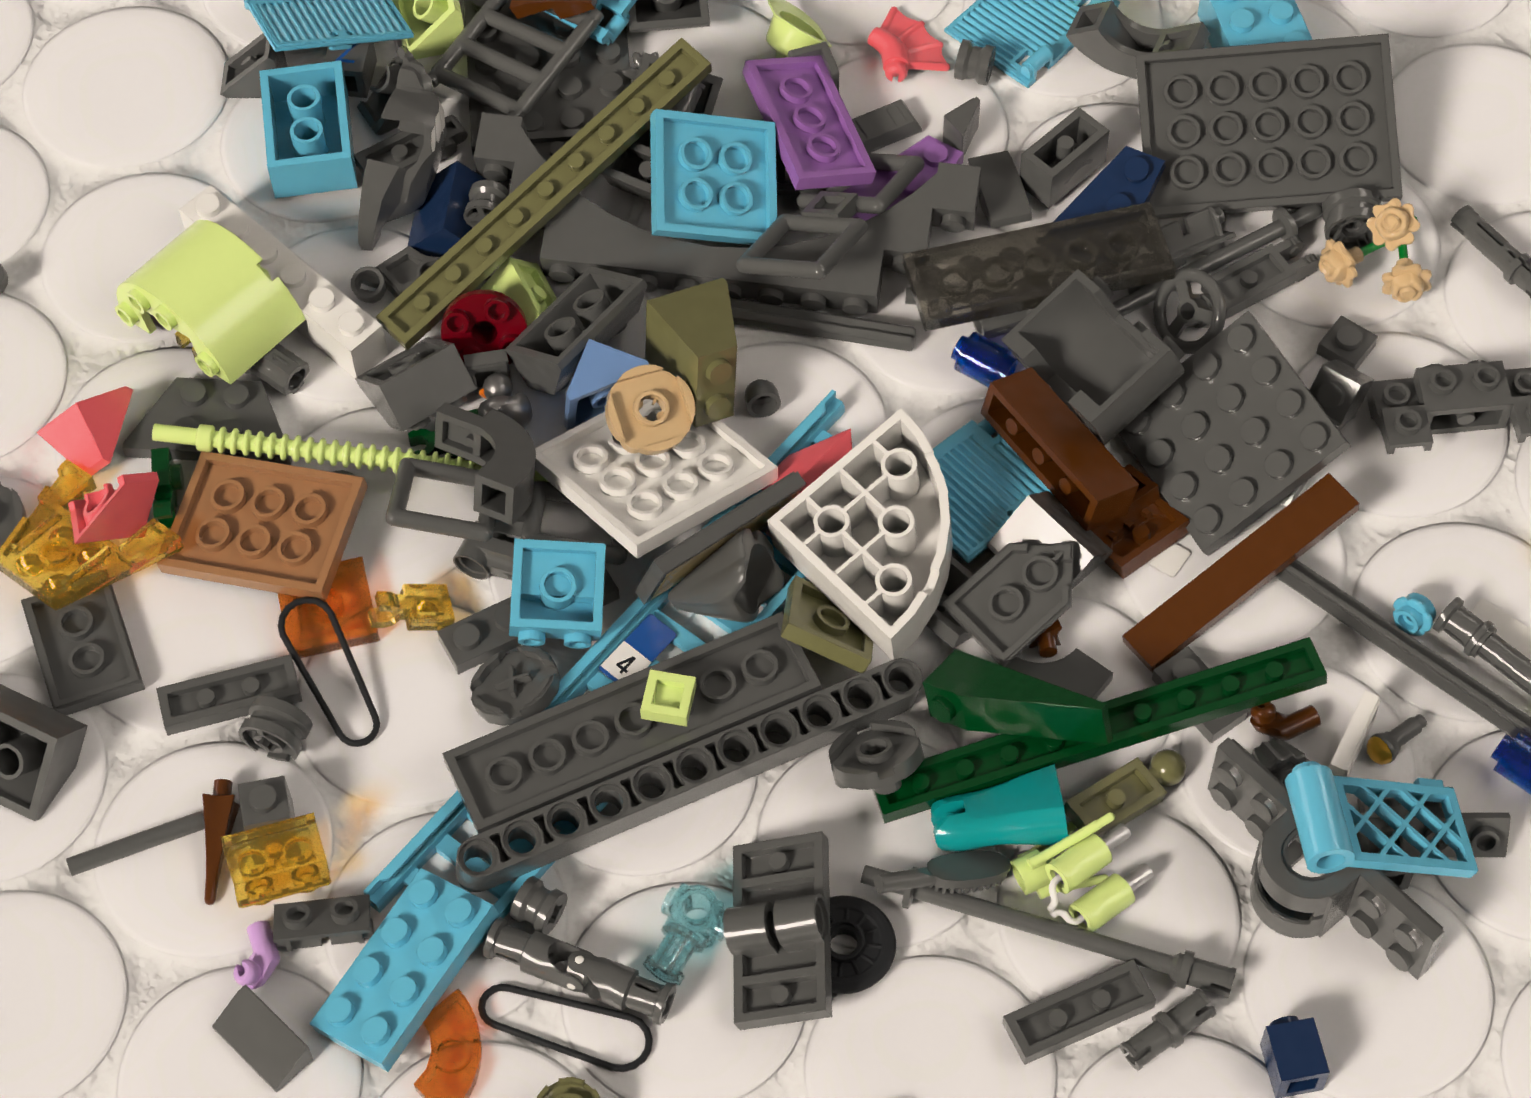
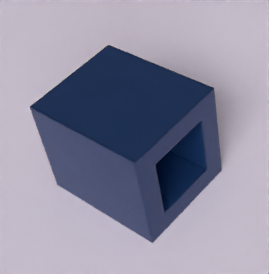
M1285 1016L1272 1021L1269 1026H1266L1260 1047L1275 1098L1323 1090L1330 1071L1314 1017L1299 1020L1297 1016Z

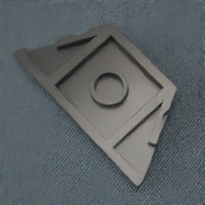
M176 377L123 442L122 448L125 457L151 458V449L169 447L173 460L198 461L201 451H198L194 445L153 441L152 429L155 423L198 428L200 424L213 425L217 431L224 426L227 432H232L234 428H238L240 434H244L247 429H250L252 435H257L259 431H263L266 437L275 432L277 438H282L283 433L262 381L236 380L234 383L229 384L222 379ZM213 448V450L211 451L213 453H219L217 448ZM225 449V451L222 453L225 455H232L230 453V449ZM241 450L232 455L286 465L292 464L291 456H287V459L282 461L280 455H275L273 459H269L266 453H263L260 458L255 456V452H250L248 456H244Z

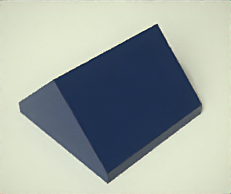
M459 161L436 173L424 204L414 213L408 246H411L423 255L432 257L443 256L472 229L465 222L463 216L465 207L470 202L469 191L473 183L487 179Z

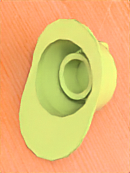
M768 0L773 17L766 35V41L776 50V58L788 57L790 50L827 41L817 23L802 10L785 0Z

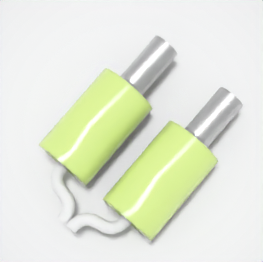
M1120 823L1102 837L1093 833L1046 864L1045 869L1050 879L1049 893L1051 896V903L1047 906V910L1053 918L1061 916L1071 925H1077L1078 928L1095 932L1135 902L1133 891L1154 876L1151 868L1145 863L1124 878L1115 873L1110 875L1070 904L1068 908L1069 914L1063 909H1056L1059 898L1056 888L1060 892L1068 894L1111 863L1112 854L1110 851L1131 836L1126 825Z

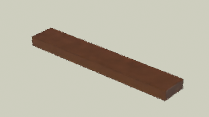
M1328 473L1123 634V642L1153 673L1155 668L1183 650L1359 510L1360 503Z

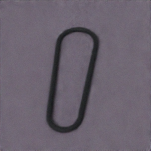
M302 597L293 600L285 606L279 615L277 627L280 638L338 738L343 743L354 747L369 744L379 732V716L334 611L326 602L319 598ZM305 603L316 604L328 614L373 720V729L364 739L352 740L345 736L289 640L284 627L285 619L296 606Z
M509 984L491 986L484 991L479 999V1015L485 1024L610 1071L626 1072L636 1069L646 1061L652 1049L653 1038L650 1028L641 1018L631 1013ZM507 991L628 1020L637 1024L643 1031L646 1040L645 1048L640 1057L631 1063L624 1065L612 1064L499 1023L487 1015L485 1010L486 1001L496 992Z

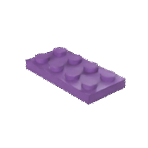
M821 55L745 61L742 73L763 120L775 122L776 148L795 190L873 183L876 170Z

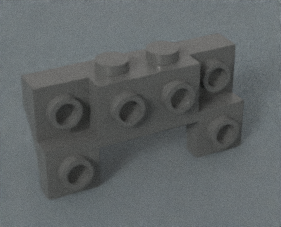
M1474 360L1467 364L1445 366L1430 364L1422 368H1416L1413 378L1373 381L1366 395L1371 418L1380 429L1387 454H1394L1395 448L1423 446L1424 451H1431L1434 442L1433 434L1506 428L1509 418L1514 427L1518 443L1525 442L1526 437L1531 436V367L1505 370L1503 361L1486 362L1484 360Z

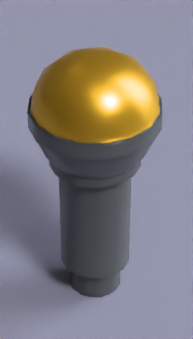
M1418 714L1415 717L1408 718L1390 732L1372 735L1366 745L1367 754L1370 759L1381 765L1393 762L1401 746L1422 732V728L1427 725L1426 719L1421 714Z

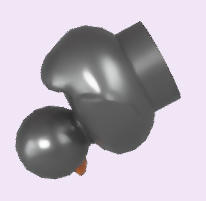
M494 373L485 379L483 389L479 390V395L487 400L480 403L478 415L483 417L491 409H495L514 419L523 428L530 423L533 416L530 401L524 393L518 392L515 396H511L513 386L509 377L502 373Z

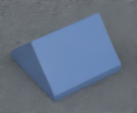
M588 339L566 393L564 425L566 429H572L605 412L608 392L622 374L634 367L649 365L648 361Z

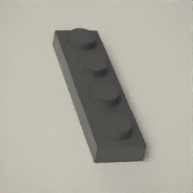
M606 567L604 573L603 606L620 599L619 589ZM511 597L437 631L439 641L458 675L484 663L498 652L503 650L508 652L521 645L518 643V637L509 636Z

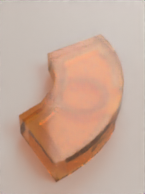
M458 988L433 1008L423 1022V1026L430 1037L431 1055L426 1070L414 1083L415 1090L422 1098H469L479 1076L482 1061L481 1035L473 1009Z

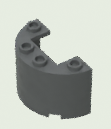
M1077 269L1001 340L1026 369L1032 367L1050 385L1052 390L1105 445L1184 374V368L1179 360L1185 354L1167 335L1160 340L1140 321L1132 325L1117 311L1109 300L1114 293L1107 284L1098 276L1090 280Z

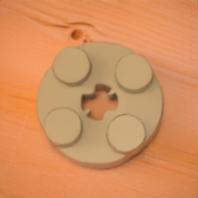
M649 364L634 367L623 373L607 395L605 418L609 430L614 438L620 442L623 449L630 453H641L644 455L663 454L678 446L687 435L695 417L696 407L692 391L678 375L675 377L670 372L664 371L663 367ZM651 399L653 400L652 405L657 402L661 407V412L656 414L655 421L647 420L646 416L644 418L640 414L639 410L643 407V400Z

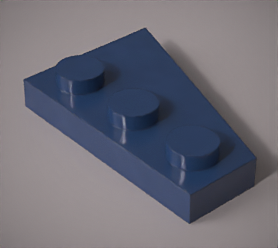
M1125 146L1035 240L1036 246L1113 277L1166 167L1165 161Z

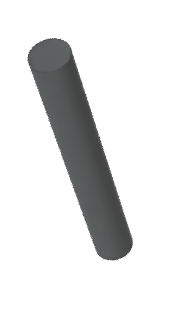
M202 810L66 858L69 871L74 876L205 829Z

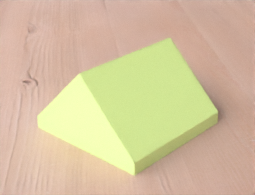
M392 0L414 33L413 38L401 39L402 46L407 47L415 60L444 54L464 29L459 0Z

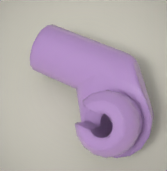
M268 921L254 922L247 927L246 930L253 953L249 959L242 961V966L236 964L233 972L235 981L242 986L246 984L251 990L263 986L280 961L276 943L273 942V933Z

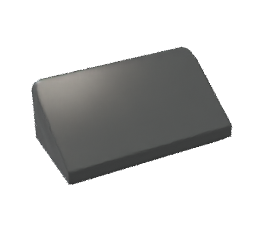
M246 984L237 991L212 1025L213 1029L276 1093L313 1060L308 1046Z

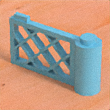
M1307 761L1296 765L1285 779L1306 866L1313 873L1326 874L1337 872L1346 867L1471 878L1478 872L1454 788L1444 787L1442 780L1417 778L1413 782L1414 784L1333 776L1332 770L1328 766L1320 765L1315 761ZM1346 793L1354 794L1369 807L1363 815L1348 803ZM1385 797L1396 799L1409 811L1404 819L1383 802ZM1425 801L1441 803L1446 819L1444 823L1423 805ZM1373 812L1395 830L1389 838L1368 820ZM1414 816L1435 833L1430 842L1409 824ZM1359 831L1380 849L1378 853L1361 852L1357 837ZM1401 835L1421 854L1419 857H1410L1394 842ZM1440 839L1455 851L1458 861L1450 860L1435 847Z

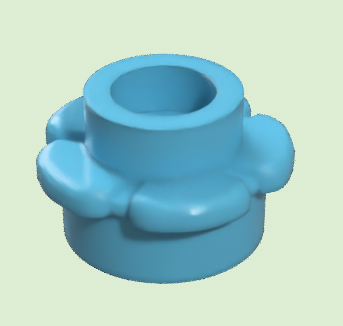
M1410 593L1406 597H1399L1393 603L1395 610L1392 615L1399 629L1414 636H1422L1426 631L1431 630L1433 621L1436 618V610L1427 597L1419 593Z

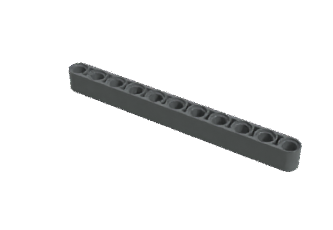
M899 658L891 660L470 837L462 842L457 851L455 868L457 881L461 887L470 892L478 893L489 890L833 743L840 735L855 727L856 731L859 732L871 727L870 722L888 720L902 714L913 706L923 683L922 671L916 663L909 659ZM893 680L901 681L906 684L909 691H897L892 688L889 682ZM853 697L861 698L868 704L869 708L857 709L850 704L848 699ZM813 714L820 715L825 718L828 725L823 727L815 726L810 723L807 716ZM778 732L786 738L787 742L784 744H774L768 740L765 734ZM730 749L738 750L746 759L741 762H733L727 759L724 752ZM686 767H695L703 773L704 777L698 780H691L685 777L681 770ZM643 785H654L659 788L662 795L656 798H648L642 795L639 788ZM605 802L612 803L619 809V813L614 816H604L598 812L596 806ZM558 821H569L577 830L572 834L564 835L558 833L553 828V824ZM516 839H525L534 848L527 853H517L511 849L509 844ZM480 857L485 859L490 866L485 871L475 872L468 869L465 863L470 858Z

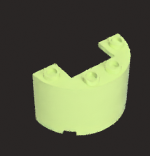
M200 219L195 221L121 283L116 293L118 305L115 307V311L125 324L130 327L137 325L151 334L157 329L149 314L153 315L165 329L170 331L174 328L190 339L197 353L195 362L209 377L216 375L229 384L234 383L306 320L297 302L280 278L276 277L272 280L268 271L260 266L259 263L263 259L235 234L209 220Z

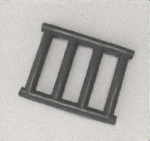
M487 0L431 68L428 75L432 79L433 87H437L440 83L507 115L524 118L596 30L598 24L604 18V14L595 8L590 12L565 18V20L578 26L563 41L500 13L499 11L508 0ZM553 9L545 10L557 16ZM489 25L554 55L540 71L476 42V39ZM465 54L530 85L516 101L451 70Z

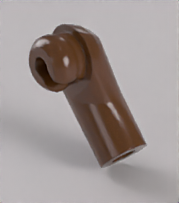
M1271 702L1252 707L1250 711L1252 715L1250 722L1257 732L1283 741L1290 740L1321 725L1320 716L1312 705L1289 715L1277 712L1276 706Z

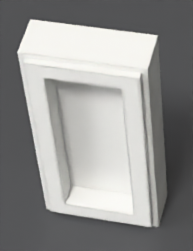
M1364 690L1329 765L1333 776H1349L1375 720L1381 702L1379 695Z

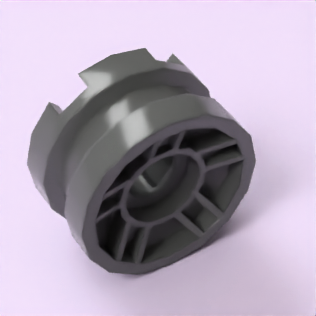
M1349 188L1329 196L1322 206L1326 240L1341 241L1347 249L1354 246L1361 248L1372 243L1373 233L1367 227L1366 222L1369 218L1375 217L1372 212L1375 205H1382L1379 196L1373 197L1371 190L1363 188Z
M271 696L255 697L249 709L250 718L244 719L238 731L240 739L254 751H257L259 746L269 751L267 754L268 758L289 762L292 756V759L296 760L302 749L301 740L307 738L313 726L311 719L305 712L284 700Z

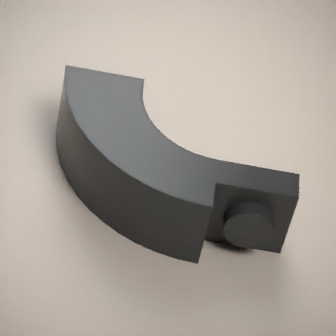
M1111 0L1080 7L1066 37L1081 53L1098 65L1114 73L1137 79L1136 54L1203 49L1211 33L1203 22L1168 29L1146 27L1125 16Z

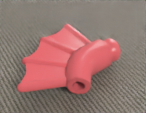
M895 6L891 7L881 27L874 28L867 40V43L880 53L887 79L892 82L893 77H898V82H902L907 77L909 69L950 70V64L946 62L942 55L943 43L926 31L923 21H916L906 17Z

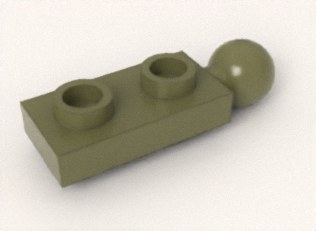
M1168 749L1159 751L1152 757L1149 769L1137 757L1067 800L1064 805L1065 814L1079 830L1109 812L1114 813L1115 820L1094 833L1102 837L1120 823L1125 825L1162 802L1167 793L1162 786L1171 787L1179 784L1186 775V762L1181 754Z

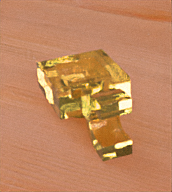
M403 584L400 594L377 591L375 595L377 608H370L368 612L371 628H385L396 624L399 620H405L408 631H438L455 622L446 584Z

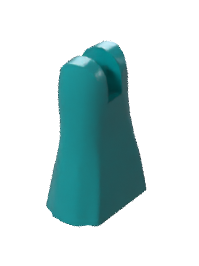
M1055 764L1023 774L990 788L938 800L931 806V821L934 826L935 841L937 846L944 851H966L1005 844L1052 846L1068 836L1065 809Z

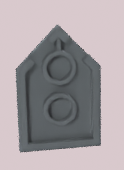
M1008 543L942 602V605L999 665L1005 667L1072 607L1074 543H1055V545Z

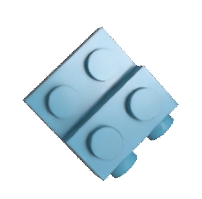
M514 538L509 636L518 637V643L525 646H542L545 644L546 638L564 639V646L575 649L591 647V641H598L602 633L606 544Z

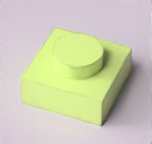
M650 669L640 709L641 719L687 727L696 690V677Z

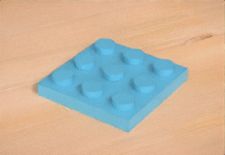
M655 109L650 114L652 235L752 245L777 219L775 122Z

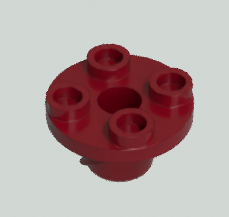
M474 290L457 297L448 306L442 319L441 338L442 341L454 343L464 363L463 355L505 349L528 327L527 320L520 306L507 295L493 290ZM507 354L508 363H509V365H510V364L513 363V362H512V360L510 359L509 355Z

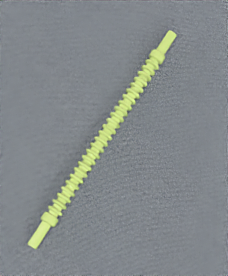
M155 423L152 429L153 441L194 445L198 451L211 452L213 448H217L218 452L222 454L225 449H230V453L235 455L238 450H241L244 456H248L250 452H255L257 458H260L263 453H266L269 459H273L275 455H280L282 461H285L287 456H291L294 462H298L300 458H305L307 464L311 463L312 459H316L319 465H323L324 461H330L333 467L336 466L337 462H342L344 468H347L350 463L355 464L356 469H360L362 465H367L369 471H372L375 466L380 467L381 472H385L387 468H392L394 474L397 473L399 462L406 457L477 470L482 468L481 465L459 456L455 459L451 458L449 452L445 454V457H440L437 451H434L432 456L426 455L425 450H421L420 454H414L412 448H409L407 453L401 452L400 447H396L395 451H389L387 445H384L382 450L376 449L375 444H371L370 448H364L362 442L358 443L357 447H353L350 441H346L345 445H339L337 439L333 440L332 444H327L325 438L316 443L313 437H309L307 441H302L301 436L297 435L294 440H291L288 434H284L282 438H277L275 432L266 437L263 431H259L257 435H252L250 429H247L244 434H240L238 428H234L232 432H227L226 427L223 426L217 431L213 425L200 424L198 428ZM535 470L534 481L540 480L548 482L542 475H540Z

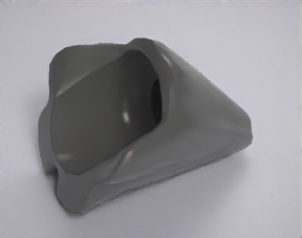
M744 528L673 587L668 593V600L676 609L718 619L749 623L757 618L761 604L783 588L784 574L775 561L773 546L768 538L759 530L751 532L749 528Z

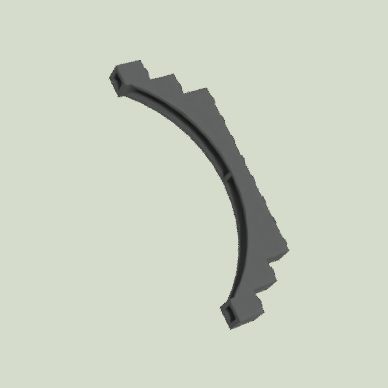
M482 112L473 157L478 174L496 182H504L507 179H511L510 194L546 160L538 153L528 138L523 117ZM939 162L938 172L915 192L887 209L884 213L866 220L868 225L866 233L831 272L821 280L743 274L737 270L736 262L748 248L707 246L664 236H654L652 232L641 229L608 213L580 193L541 228L544 229L539 259L544 275L559 282H571L577 279L590 266L642 278L648 285L646 292L655 291L657 288L674 290L676 292L724 278L728 283L730 298L755 299L761 303L782 305L783 303L799 304L801 307L812 311H820L825 308L842 309L845 313L856 316L865 315L867 312L878 313L884 267L892 268V270L902 274H912L916 271L926 272L932 226H937L945 231L954 233L964 230L974 231L980 191L981 167ZM830 234L817 239L774 246L764 258L816 262L841 234Z

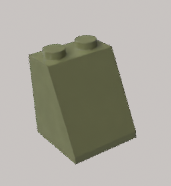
M724 278L647 300L645 360L650 365L663 367L664 371L670 372L675 377L678 375L687 383L695 400L696 413L692 423L695 428L734 416L737 341L728 283Z

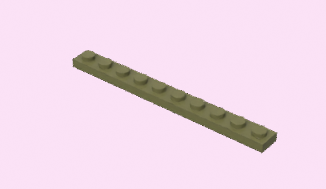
M681 37L376 316L377 321L408 351L443 319L446 309L457 297L478 287L650 129V114L655 109L670 110L711 73V63Z

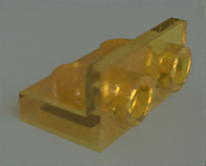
M314 812L221 837L222 848L234 884L239 908L264 905L282 897L312 892L332 882Z

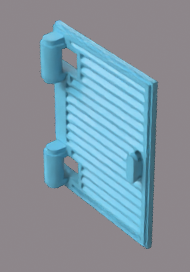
M244 0L245 9L252 13L275 52L329 47L330 50L351 49L352 44L414 37V33L392 0Z
M977 0L944 29V32L960 43L963 39L972 40L975 46L984 47L987 44L996 46L994 66L1026 88H1029L1036 82L1037 72L1043 66L1050 69L1074 47L1066 37V34L1079 8L1088 0ZM1091 0V2L1088 5L1102 3L1111 0ZM1112 0L1114 4L1118 7L1120 1ZM1027 55L1030 56L1026 61L1022 63V66L1018 64L1024 57H1026Z
M986 419L978 424L971 420L933 448L934 456L940 465L948 489L953 542L952 550L967 563L988 548V542L1028 495L1045 491L1050 492L1000 434L995 438L991 436L997 431Z

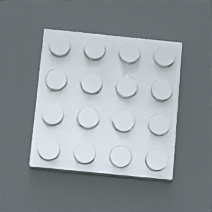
M651 399L643 400V407L639 410L640 414L644 418L646 416L647 420L655 421L656 414L661 412V407L657 402L652 405L653 400ZM605 412L535 448V470L637 559L769 486L778 479V466L721 420L697 428L691 424L687 435L674 449L663 454L644 455L641 453H630L622 448L620 442L614 438L609 430Z

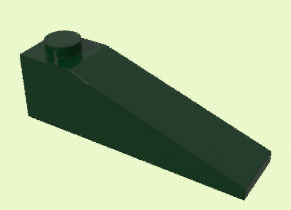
M956 649L923 681L930 716L940 722L949 723L968 731L1109 744L1113 740L1107 703Z

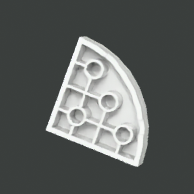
M900 408L767 520L773 546L892 660L898 659L915 642L936 611L948 580L953 549L948 489L940 465L923 431Z

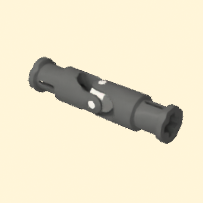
M502 917L496 919L492 924L483 947V957L493 959L496 956L520 966L521 972L574 992H582L594 1000L621 1011L630 1008L652 1017L653 1023L657 1025L664 1023L676 994V985L668 982L662 985L639 976V970L604 957H597L587 950L541 932L535 931L533 934L509 926L507 919ZM560 961H567L566 973L559 971L554 964Z

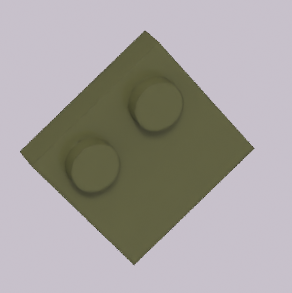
M795 575L787 589L780 637L859 673L865 672L872 661L873 641L812 582Z

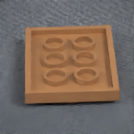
M201 451L158 559L157 566L162 573L297 597H315L326 602L368 485L364 477Z

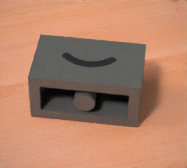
M1078 107L1021 154L1020 178L1024 189L1048 208L1052 207L1106 162L1110 130Z

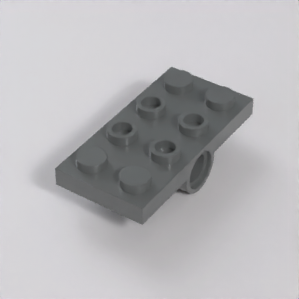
M821 831L733 846V907L726 908L724 912L723 929L727 947L733 955L734 1024L740 1030L832 1017L828 838Z

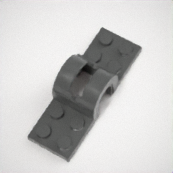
M1229 737L1217 747L1207 789L1210 791L1213 800L1222 809L1234 812L1244 822L1248 832L1259 841L1250 872L1253 876L1250 885V898L1258 917L1270 929L1284 936L1311 938L1323 936L1347 915L1353 928L1361 936L1367 939L1372 938L1386 951L1388 959L1396 968L1404 972L1408 971L1418 980L1430 967L1444 934V927L1380 870L1346 867L1337 872L1326 873L1318 877H1306L1295 872L1292 867L1304 857L1301 844L1296 840L1299 835L1286 785L1237 741L1231 740Z

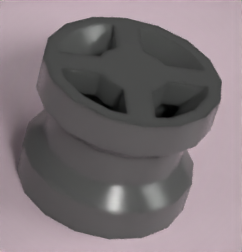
M963 39L957 54L954 79L964 80L968 77L975 79L978 84L986 86L992 74L996 46L990 44L984 47L975 46L972 40Z
M480 180L473 183L469 191L470 202L467 203L463 214L465 222L472 228L477 225L509 195L507 187L493 180Z
M531 876L518 890L511 905L510 917L520 923L528 921L533 924L535 931L547 935L553 930L563 914L567 903V894L558 889L550 891L544 887L542 880Z

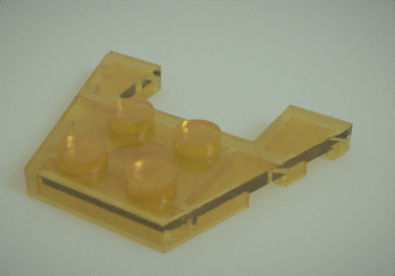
M66 459L57 469L59 477L51 487L45 486L38 495L39 504L29 518L22 517L1 546L0 571L56 611L180 552L184 546L178 534L154 518L120 546H117L110 540L75 544L71 515L68 512V503L73 500H83L86 493L93 492L97 487L93 476Z

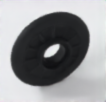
M854 896L830 897L831 941L834 937L841 934L850 935L857 941V947L850 954H838L831 948L832 993L851 994L860 992L880 981L890 969L896 953L895 932L888 917L871 902Z

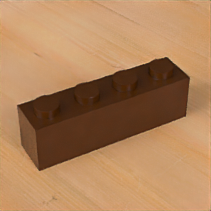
M1032 367L990 382L980 413L1085 531L1128 514L1139 484Z

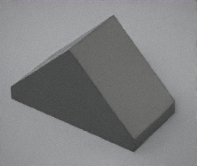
M262 33L224 63L220 95L226 98H262L259 71L288 67L284 51L275 52L264 33Z

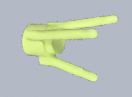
M1109 812L1074 833L1072 832L1077 827L1070 821L1067 823L1069 836L1052 846L1036 845L1011 860L1013 875L1024 894L1029 895L1036 891L1041 900L1050 896V879L1046 873V864L1051 862L1056 855L1114 821L1115 814ZM1108 875L1092 876L1075 889L1098 885L1108 878Z

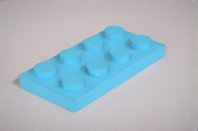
M420 868L309 1024L319 1034L389 1072L495 921L499 912L493 904Z

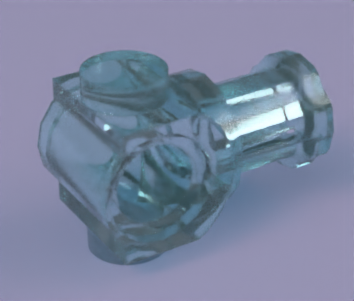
M682 883L679 889L672 887L667 893L661 907V913L668 916L661 928L665 937L654 955H648L643 963L644 967L659 980L665 983L670 982L680 985L685 977L683 970L693 953H702L705 948L711 947L715 940L721 942L725 938L723 929L724 903L717 900L712 890L702 885L688 886ZM694 909H702L708 913L704 918L696 920L686 916L688 912Z

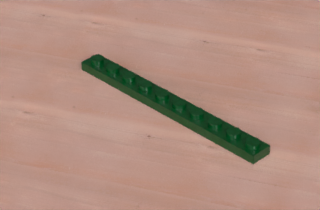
M1304 638L1105 701L1104 703H1107L1113 735V740L1109 744L1000 734L924 758L920 766L910 776L901 780V788L893 793L884 795L876 793L874 789L872 790L885 824L930 810L934 802L947 797L990 788L1055 764L1056 769L1327 684V673L1311 638Z

